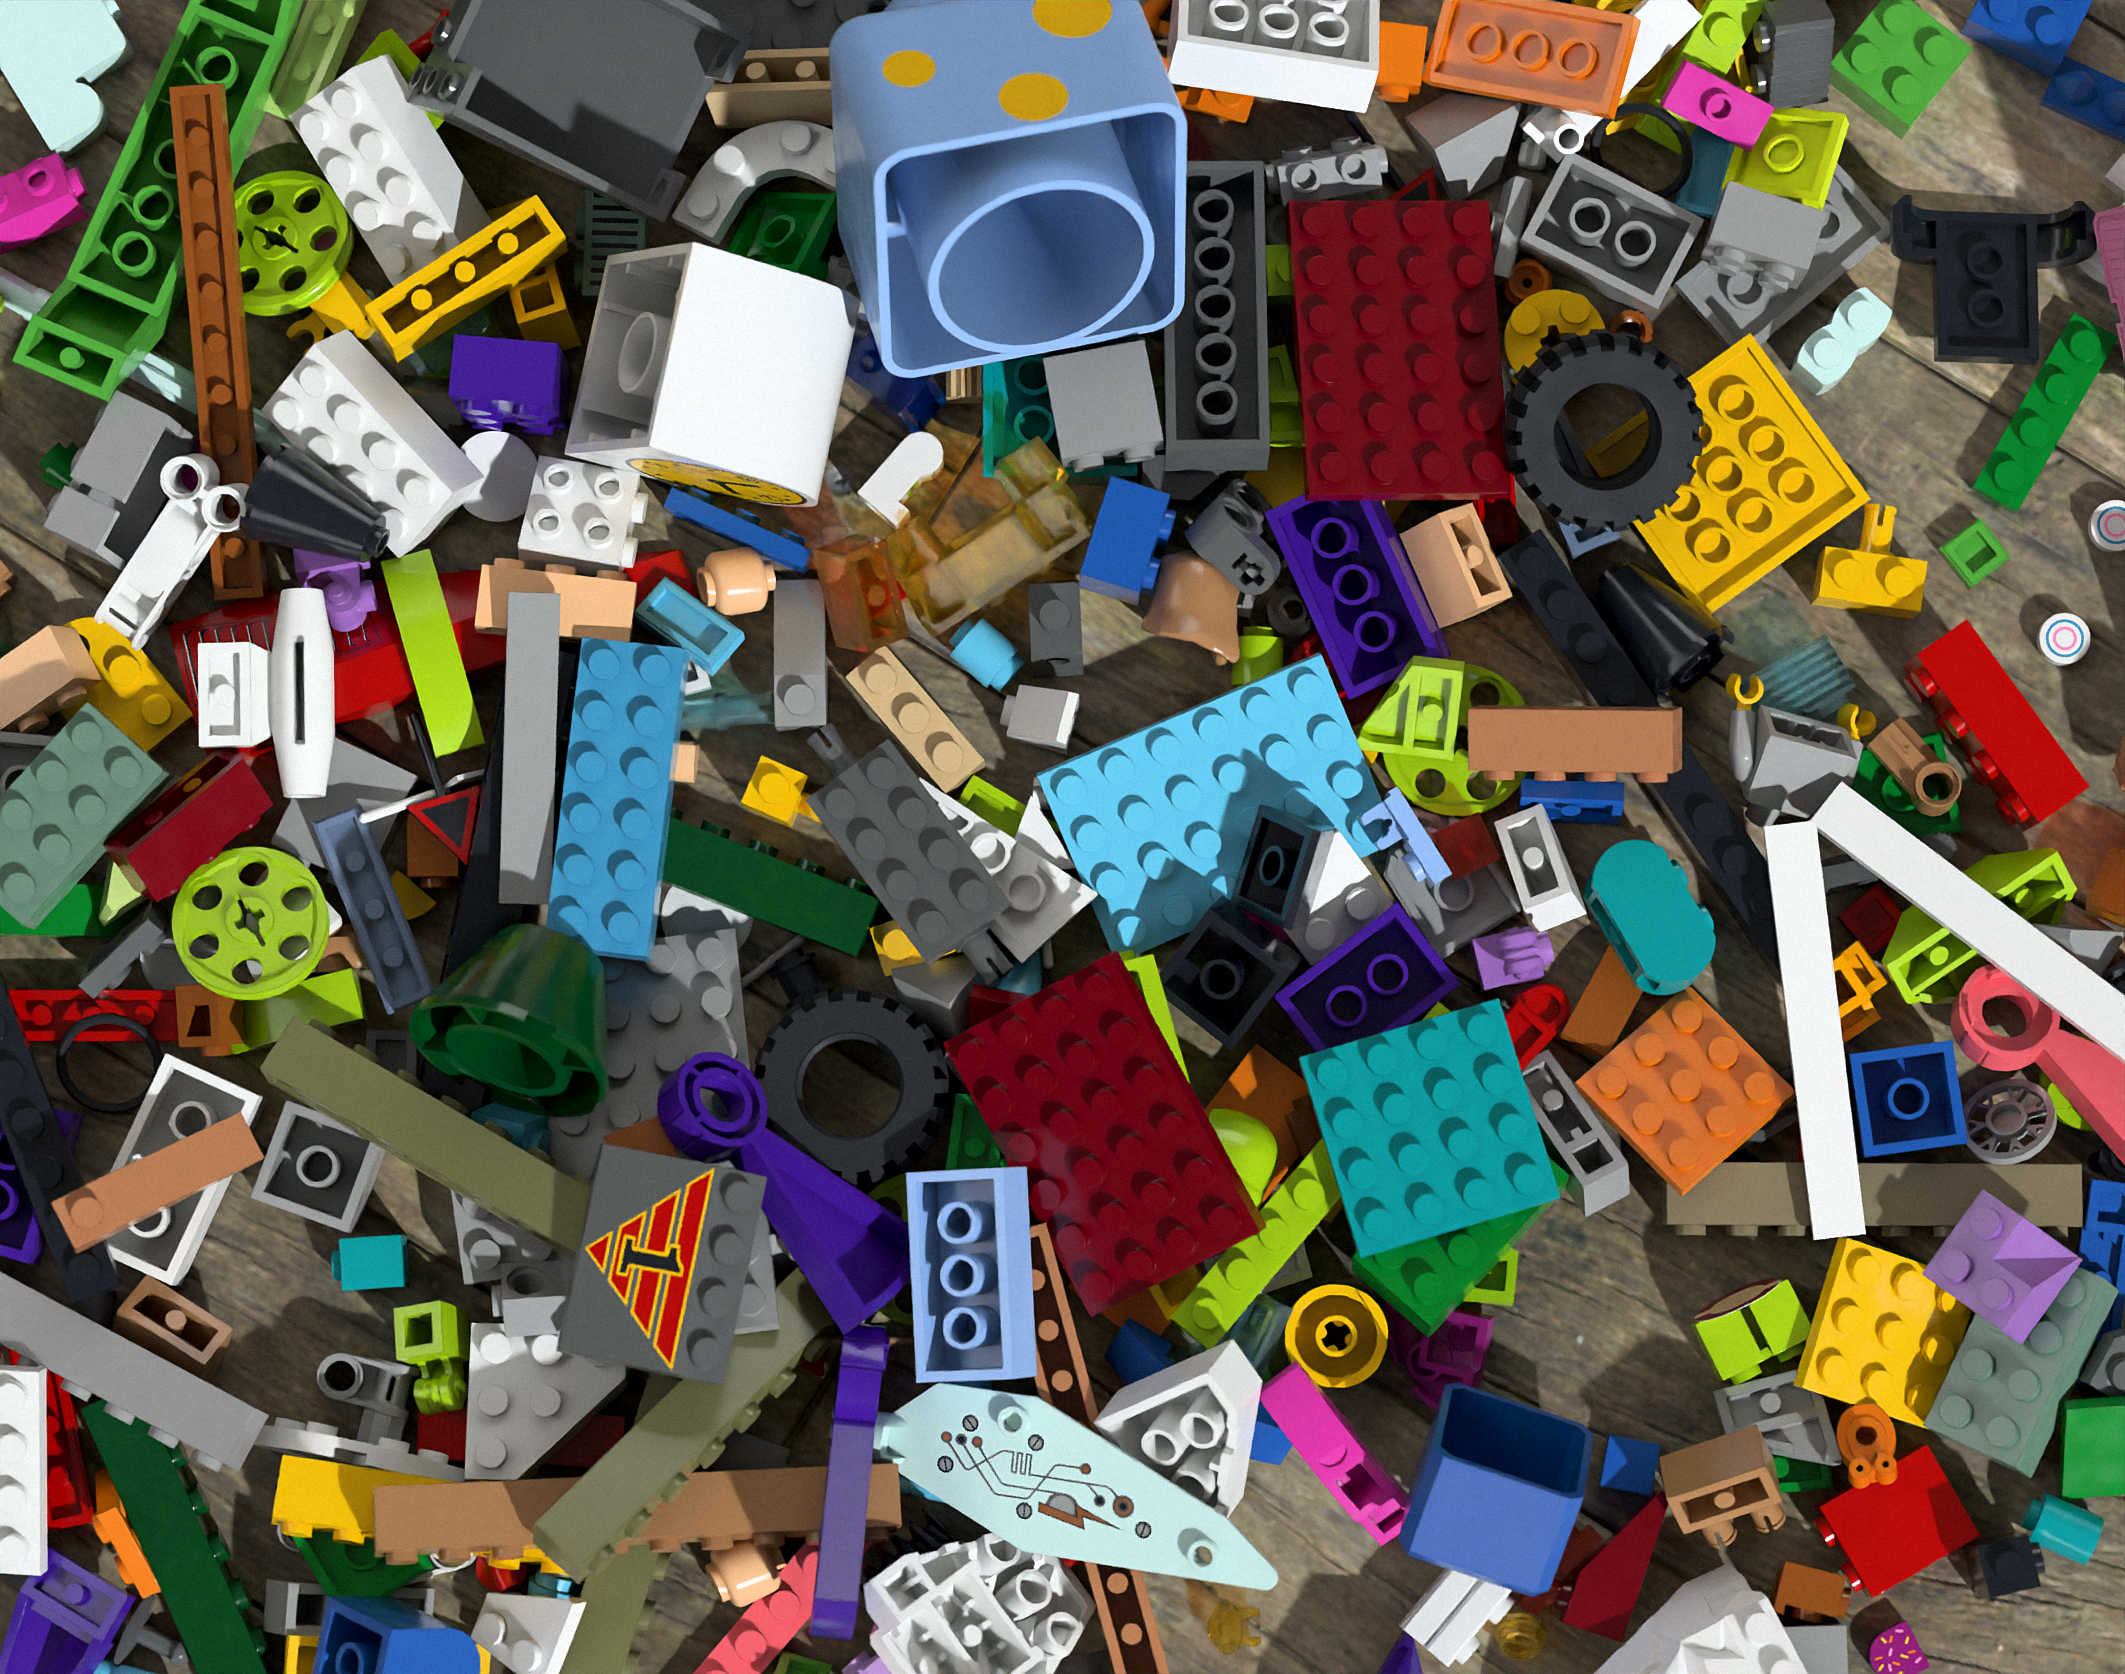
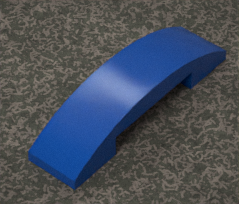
M2091 1178L2083 1208V1227L2079 1229L2075 1255L2082 1259L2078 1267L2105 1278L2119 1292L2079 1377L2103 1334L2121 1328L2125 1302V1182ZM2077 1379L2076 1385L2088 1386Z
M1129 1317L1104 1356L1127 1385L1177 1364V1362L1166 1356L1172 1346L1170 1342ZM1259 1400L1249 1459L1280 1465L1293 1444Z

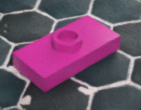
M1683 59L1659 103L1671 112L1751 152L1775 108L1771 103L1686 59Z

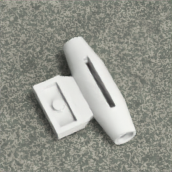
M292 588L281 591L272 652L250 642L198 643L199 747H254L273 736L283 796L287 798L325 797L335 737L334 649L323 590Z

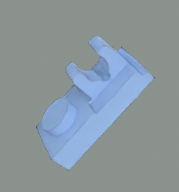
M1397 786L1384 795L1385 800L1360 817V823L1363 827L1374 820L1390 821L1391 825L1387 828L1386 836L1379 839L1374 845L1377 850H1384L1397 841L1402 840L1404 843L1402 846L1407 852L1406 855L1401 857L1402 861L1417 883L1425 880L1428 887L1431 888L1452 874Z

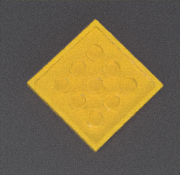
M1751 333L1687 378L1697 395L1694 399L1696 405L1702 410L1704 426L1699 427V437L1704 440L1702 456H1695L1692 463L1696 473L1690 484L1683 482L1676 491L1680 498L1670 508L1664 503L1654 511L1657 518L1645 524H1642L1640 520L1633 521L1689 601L1710 615L1871 500ZM1646 409L1584 453L1600 478L1611 476L1624 470L1640 455L1649 434V419Z

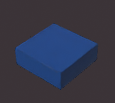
M1608 1434L1599 1485L1651 1496L1660 1444Z

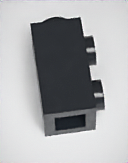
M2011 1531L1970 1541L1962 1546L1974 1594L1986 1598H1994L2041 1586L2038 1574L2045 1572L2043 1555L2038 1542L2030 1543L2027 1534Z

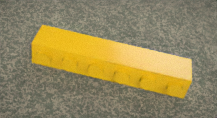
M282 1455L271 1524L281 1525L280 1533L289 1536L311 1538L314 1529V1531L333 1533L332 1541L363 1546L364 1539L374 1538L373 1487L462 1482ZM540 1549L523 1550L524 1557L513 1560L492 1559V1552H471L475 1556L488 1557V1565L492 1567L518 1570L521 1562L540 1565V1573L561 1578L570 1577L549 1557H545V1554Z

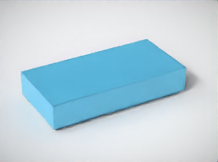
M1697 125L1690 137L1693 149V167L1688 181L1676 193L1674 204L1699 216L1704 221L1711 222L1717 201L1722 194L1721 187L1735 144Z
M665 576L634 612L635 622L670 647L685 648L690 657L689 660L712 677L745 640L743 631Z

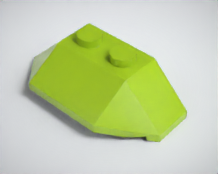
M2053 847L1988 855L1962 872L2028 923L2058 924L2066 902L2071 901L2077 890L2058 851ZM1915 905L1902 912L1882 960L1899 995L1907 1004H1917L1918 1002L1953 1004L1968 978L1977 969L1991 964Z

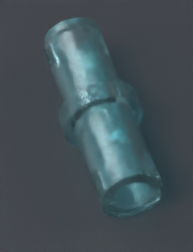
M766 691V693L728 696L726 692L715 693L714 697L684 700L683 713H687V716L682 717L681 731L717 728L718 731H729L731 727L741 725L774 724V710H758V707L774 705L773 692Z

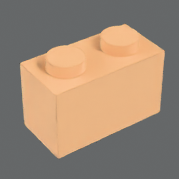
M1473 503L1438 513L1399 534L1439 628L1474 617L1512 597Z
M48 625L0 659V731L23 734L37 733L49 724L48 718L60 709H68L80 704L88 697L87 690L102 681L76 628Z

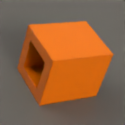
M1380 21L1379 73L1373 88V92H1378L1379 99L1402 103L1407 102L1409 96H1419L1428 27Z

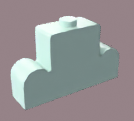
M0 0V69L53 154L58 153L63 160L98 139L105 132L109 124L107 107L90 85L128 63L135 56L133 47L116 22L124 17V14L115 0Z

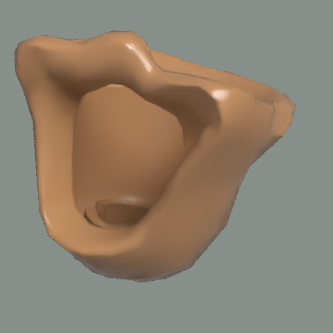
M1194 550L1164 555L1161 558L1149 608L1141 624V629L1160 637L1193 641L1202 648L1211 651L1213 661L1217 666L1224 667L1228 663L1227 660L1235 663L1239 660L1240 655L1237 633V601L1240 590Z

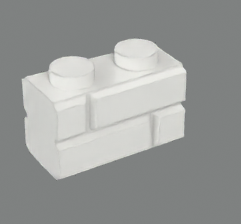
M1445 1568L1398 1625L1447 1667L1454 1660L1463 1665L1482 1642L1475 1636L1488 1619L1496 1625L1509 1611L1515 1601L1508 1596L1512 1590Z

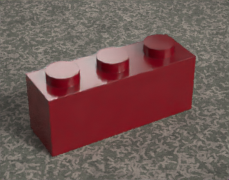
M217 748L102 845L133 890L158 903L162 898L176 893L182 887L184 880L201 865L215 860L221 854L223 847L240 832L254 827L259 822L261 814L269 809L273 802L244 758L224 748Z

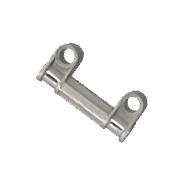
M339 1352L328 1356L321 1362L317 1370V1382L319 1388L326 1396L363 1406L355 1441L378 1445L379 1437L402 1441L406 1421L410 1413L406 1409L413 1378L419 1377L421 1370L414 1366L386 1359H372L352 1353ZM337 1361L349 1363L356 1373L353 1386L346 1391L333 1388L328 1380V1370ZM396 1377L391 1400H388L392 1379ZM277 1525V1533L284 1546L293 1551L300 1552L292 1536L280 1533L281 1525Z

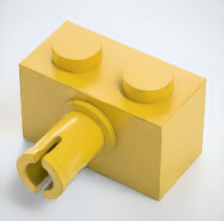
M1864 504V518L1859 548L1849 550L1829 546L1824 547L1818 554L1812 605L1911 620L1921 612L1928 561L1896 557L1890 552L1897 508L1885 505L1884 509H1881L1878 526L1880 504Z

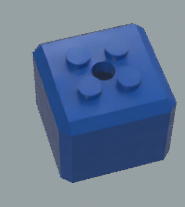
M1462 1383L1446 1384L1411 1479L1398 1538L1406 1555L1530 1597L1549 1591L1584 1498L1594 1434L1581 1423Z

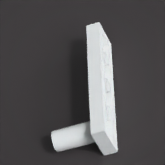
M1642 0L1629 13V15H1635L1641 23L1620 100L1703 17L1687 0ZM1537 106L1519 126L1558 163L1565 154H1573L1580 150L1584 143V136L1602 117Z

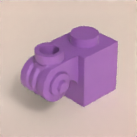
M293 549L295 571L301 588L323 590L328 622L332 628L341 632L354 630L363 624L367 617V612L377 610L372 580L365 581L364 569L372 568L371 558L365 563Z
M1532 925L1519 929L1518 927L1510 928L1506 932L1473 939L1469 943L1481 993L1541 979L1545 975L1543 966L1550 965V962L1554 961L1553 948L1548 932L1537 933L1533 930Z

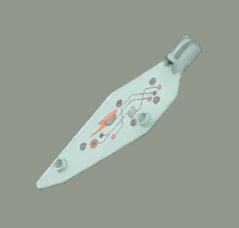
M939 1382L894 1413L877 1411L872 1455L873 1463H898L900 1474L1021 1551L1259 1590H1270L1278 1582L1279 1575L1276 1568L1228 1517L1040 1397ZM834 1405L831 1408V1418H833ZM833 1424L830 1425V1429H829V1438H830V1439H831V1436H832V1427H833ZM830 1445L828 1446L827 1455L830 1454ZM1200 1546H1205L1211 1551V1562H1206L1201 1558L1199 1554Z

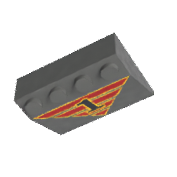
M601 1143L556 1351L703 1384L724 1385L767 1177L718 1165Z

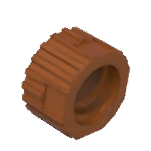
M1623 310L1621 313H1617L1608 325L1609 333L1618 334L1619 327L1624 323H1634L1640 329V340L1646 343L1652 340L1653 330L1650 319L1646 318L1644 313L1641 314L1639 310Z

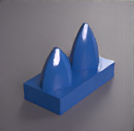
M2064 56L2060 66L2053 74L2039 105L2125 144V83Z
M1528 771L1525 778L1521 779L1517 813L1542 803L1551 823L1620 825L1624 805V783H1618L1617 776L1616 781L1610 782L1585 781V772H1577L1574 781H1567L1566 778L1562 781L1534 780V771Z

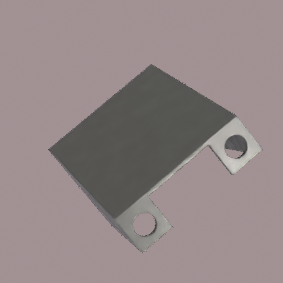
M456 0L448 17L443 16L433 30L431 43L434 47L426 63H420L411 76L408 88L412 93L407 102L639 215L665 223L687 177L671 170L713 81L732 83L753 36L685 0Z

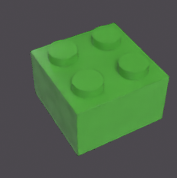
M1881 0L1831 61L1832 68H1830L1831 76L1829 81L1833 87L1894 135L1902 139L1961 67L1973 48L1913 1Z

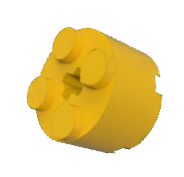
M1558 289L1545 290L1529 296L1513 310L1503 332L1500 352L1501 361H1508L1509 378L1515 385L1518 383V380L1515 378L1516 374L1523 365L1529 368L1538 358L1534 353L1542 348L1541 345L1545 343L1547 336H1554L1556 341L1561 342L1560 337L1573 332L1582 336L1589 334L1590 329H1605L1598 311L1584 295Z
M1328 1284L1306 1292L1292 1305L1283 1326V1346L1290 1364L1297 1360L1316 1384L1322 1387L1346 1388L1364 1381L1377 1370L1387 1349L1388 1326L1381 1308L1368 1294L1349 1285ZM1328 1322H1332L1335 1327L1343 1325L1347 1327L1349 1333L1343 1338L1346 1346L1342 1350H1338L1334 1345L1327 1347L1323 1345L1321 1339L1327 1335L1324 1326Z

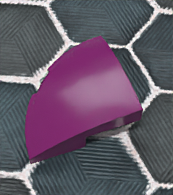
M1385 1300L1384 1316L1388 1326L1390 1354L1394 1363L1403 1361L1407 1370L1417 1382L1412 1386V1390L1420 1399L1436 1410L1446 1384L1462 1383L1479 1389L1488 1355L1495 1316L1456 1308L1436 1331L1427 1338Z

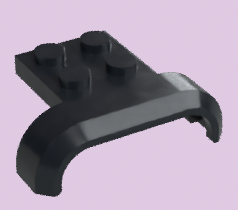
M1904 195L1893 205L1890 211L1891 253L1903 261L1932 265L1934 362L2036 365L2039 360L2038 269L2070 266L2083 262L2093 256L2097 250V240L2093 227L2096 213L2083 201H2076L2066 210L2049 214L1926 210L1914 206L1911 195Z

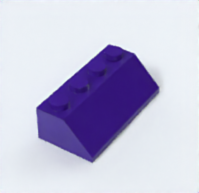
M1305 494L1265 512V516L1349 700L1395 681L1413 655L1440 659L1452 655L1382 500L1305 501Z

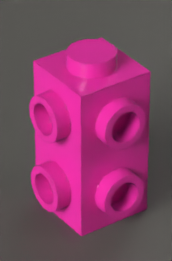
M58 153L48 157L37 158L27 166L0 177V255L89 217L83 201V197L89 195L86 182L77 167L69 169Z

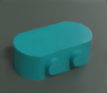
M1626 840L1613 845L1600 857L1586 879L1583 899L1635 987L1654 995L1675 994L1693 984L1710 962L1716 944V936L1712 931L1714 930L1713 919L1702 903L1696 904L1686 887L1688 880L1682 866L1675 859L1670 860L1662 847L1645 840Z

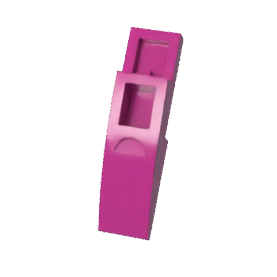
M1296 1360L1262 1385L1259 1400L1306 1463L1356 1523L1360 1522L1381 1547L1400 1533L1408 1494L1361 1441L1353 1425Z

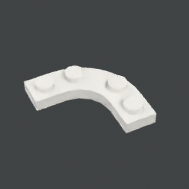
M777 121L759 125L740 133L723 144L705 162L673 213V220L678 225L719 245L744 202L759 186L774 178L797 176L812 180L836 192L833 130L811 122Z
M276 1417L274 1426L264 1425L253 1444L286 1455L465 1482V1469L448 1465L449 1455L419 1449L417 1456L408 1453L409 1443L379 1437L378 1445L336 1437L338 1428L308 1421L305 1424Z

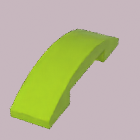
M430 549L380 562L436 758L486 744Z

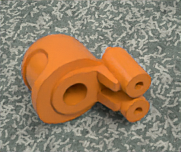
M1860 1404L1848 1408L1842 1414L1838 1423L1837 1445L1842 1462L1849 1468V1482L1852 1486L1859 1489L1865 1488L1870 1483H1876L1877 1481L1884 1485L1893 1483L1897 1478V1464L1894 1458L1896 1433L1891 1419L1882 1408L1874 1404Z

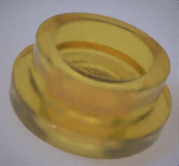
M1514 1613L1504 1616L1496 1624L1494 1636L1500 1651L1506 1657L1514 1660H1529L1537 1656L1540 1649L1546 1643L1547 1630L1544 1623L1538 1618L1527 1613Z

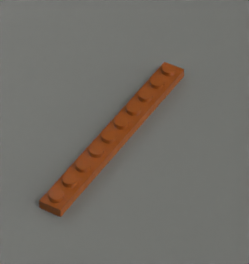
M225 83L169 87L201 454L210 457L217 464L220 472L219 486L232 483H244L250 486L258 470ZM228 494L223 501V510L229 519L235 521L239 516L240 506L235 497ZM240 529L231 532H221L210 548L214 600L268 596L265 543L252 540L241 534Z

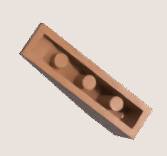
M239 1112L100 1177L51 1202L75 1253L78 1254L263 1160L264 1156L242 1113Z

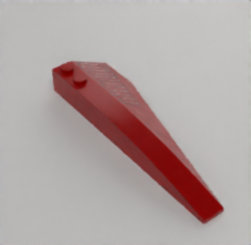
M681 549L637 553L633 568L624 567L623 573L628 575L627 581L637 583L635 609L664 576L693 597L698 598ZM481 570L437 574L467 680L469 681L505 668L506 636L477 633L475 628ZM385 580L372 581L376 595L377 610L367 612L366 619L358 628L341 632L335 630L329 624L334 649L335 728L419 699ZM282 590L269 591V595L265 597L246 598L168 626L198 732V643L250 642L272 652ZM559 642V648L569 645V643ZM272 736L254 747L224 749L244 758L246 761L274 751L275 746ZM204 748L207 756L217 749Z

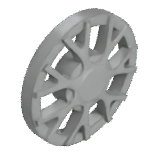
M2006 1079L1991 1083L1977 1091L1963 1108L1968 1141L1965 1146L1976 1158L1990 1164L2011 1165L2030 1159L2048 1144L2057 1124L2056 1110L2048 1093L2039 1085L2022 1079ZM2013 1091H2019L2017 1095H2013ZM2008 1092L2010 1100L2001 1101L1994 1105L1993 1096ZM2028 1093L2036 1096L2037 1099L2026 1110L2020 1104ZM1988 1099L1989 1104H1987V1105L1982 1104L1983 1102H1985V1101ZM1979 1110L1987 1113L1986 1122L1971 1120L1974 1112ZM2047 1115L2045 1124L2030 1125L2031 1118ZM1990 1132L1992 1136L1980 1145H1976L1972 1141L1973 1138ZM2026 1134L2035 1138L2025 1147L2018 1142ZM2000 1143H2010L2009 1152L1995 1151Z

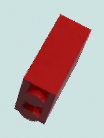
M1919 1444L1895 1458L1897 1478L1893 1483L1884 1485L1877 1481L1861 1489L1855 1488L1850 1484L1814 1505L1820 1517L1813 1520V1524L1828 1548L1835 1544L1837 1545L1846 1561L1839 1568L1854 1593L1863 1590L1867 1597L1874 1598L1981 1536L1926 1444Z

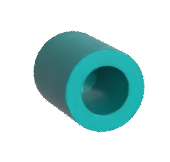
M2044 1493L2039 1501L2031 1498L2020 1521V1527L2026 1529L2030 1543L2038 1542L2040 1547L2081 1565H2085L2092 1556L2104 1525L2103 1517L2048 1493Z

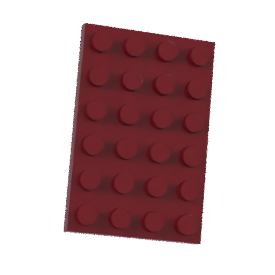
M1288 201L1285 206L1305 501L1508 499L1512 491L1510 465L1502 436V422H1505L1506 415L1505 407L1503 406L1504 390L1489 201Z
M1117 950L943 1043L1009 1167H1027L1028 1202L1040 1224L1046 1223L1052 1246L1090 1317L1256 1235L1267 1227Z

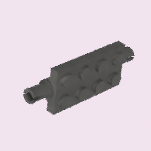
M833 723L820 728L832 747L828 748L816 732L809 737L806 743L813 749L833 777L829 783L806 799L809 806L928 966L948 952L956 950L957 953L963 951L982 976L987 987L1000 982V979L990 967L989 962L992 961L1004 977L1008 976L1015 967L1008 961L988 934L990 931L988 924L1012 905L1007 896L889 738L864 757L857 758L838 733Z

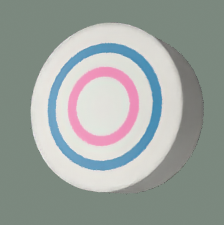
M2107 501L2095 509L2089 518V537L2096 547L2105 552L2118 553L2125 550V501Z
M2070 613L2056 614L2047 619L2039 628L2036 639L2037 647L2042 657L2048 662L2058 666L2070 665L2081 659L2088 651L2090 632L2085 622L2078 616Z

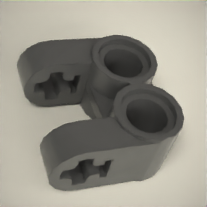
M1234 479L1186 528L1185 534L1192 548L1245 594H1262L1276 581L1280 571L1288 567L1282 551L1275 553L1269 546V540L1273 541L1276 538L1265 516V512L1273 509V507L1257 488L1243 479ZM1264 530L1268 533L1263 538L1259 537ZM1245 553L1247 557L1241 562L1238 558ZM1249 563H1255L1261 567V575L1258 574L1254 578L1250 577L1246 573Z

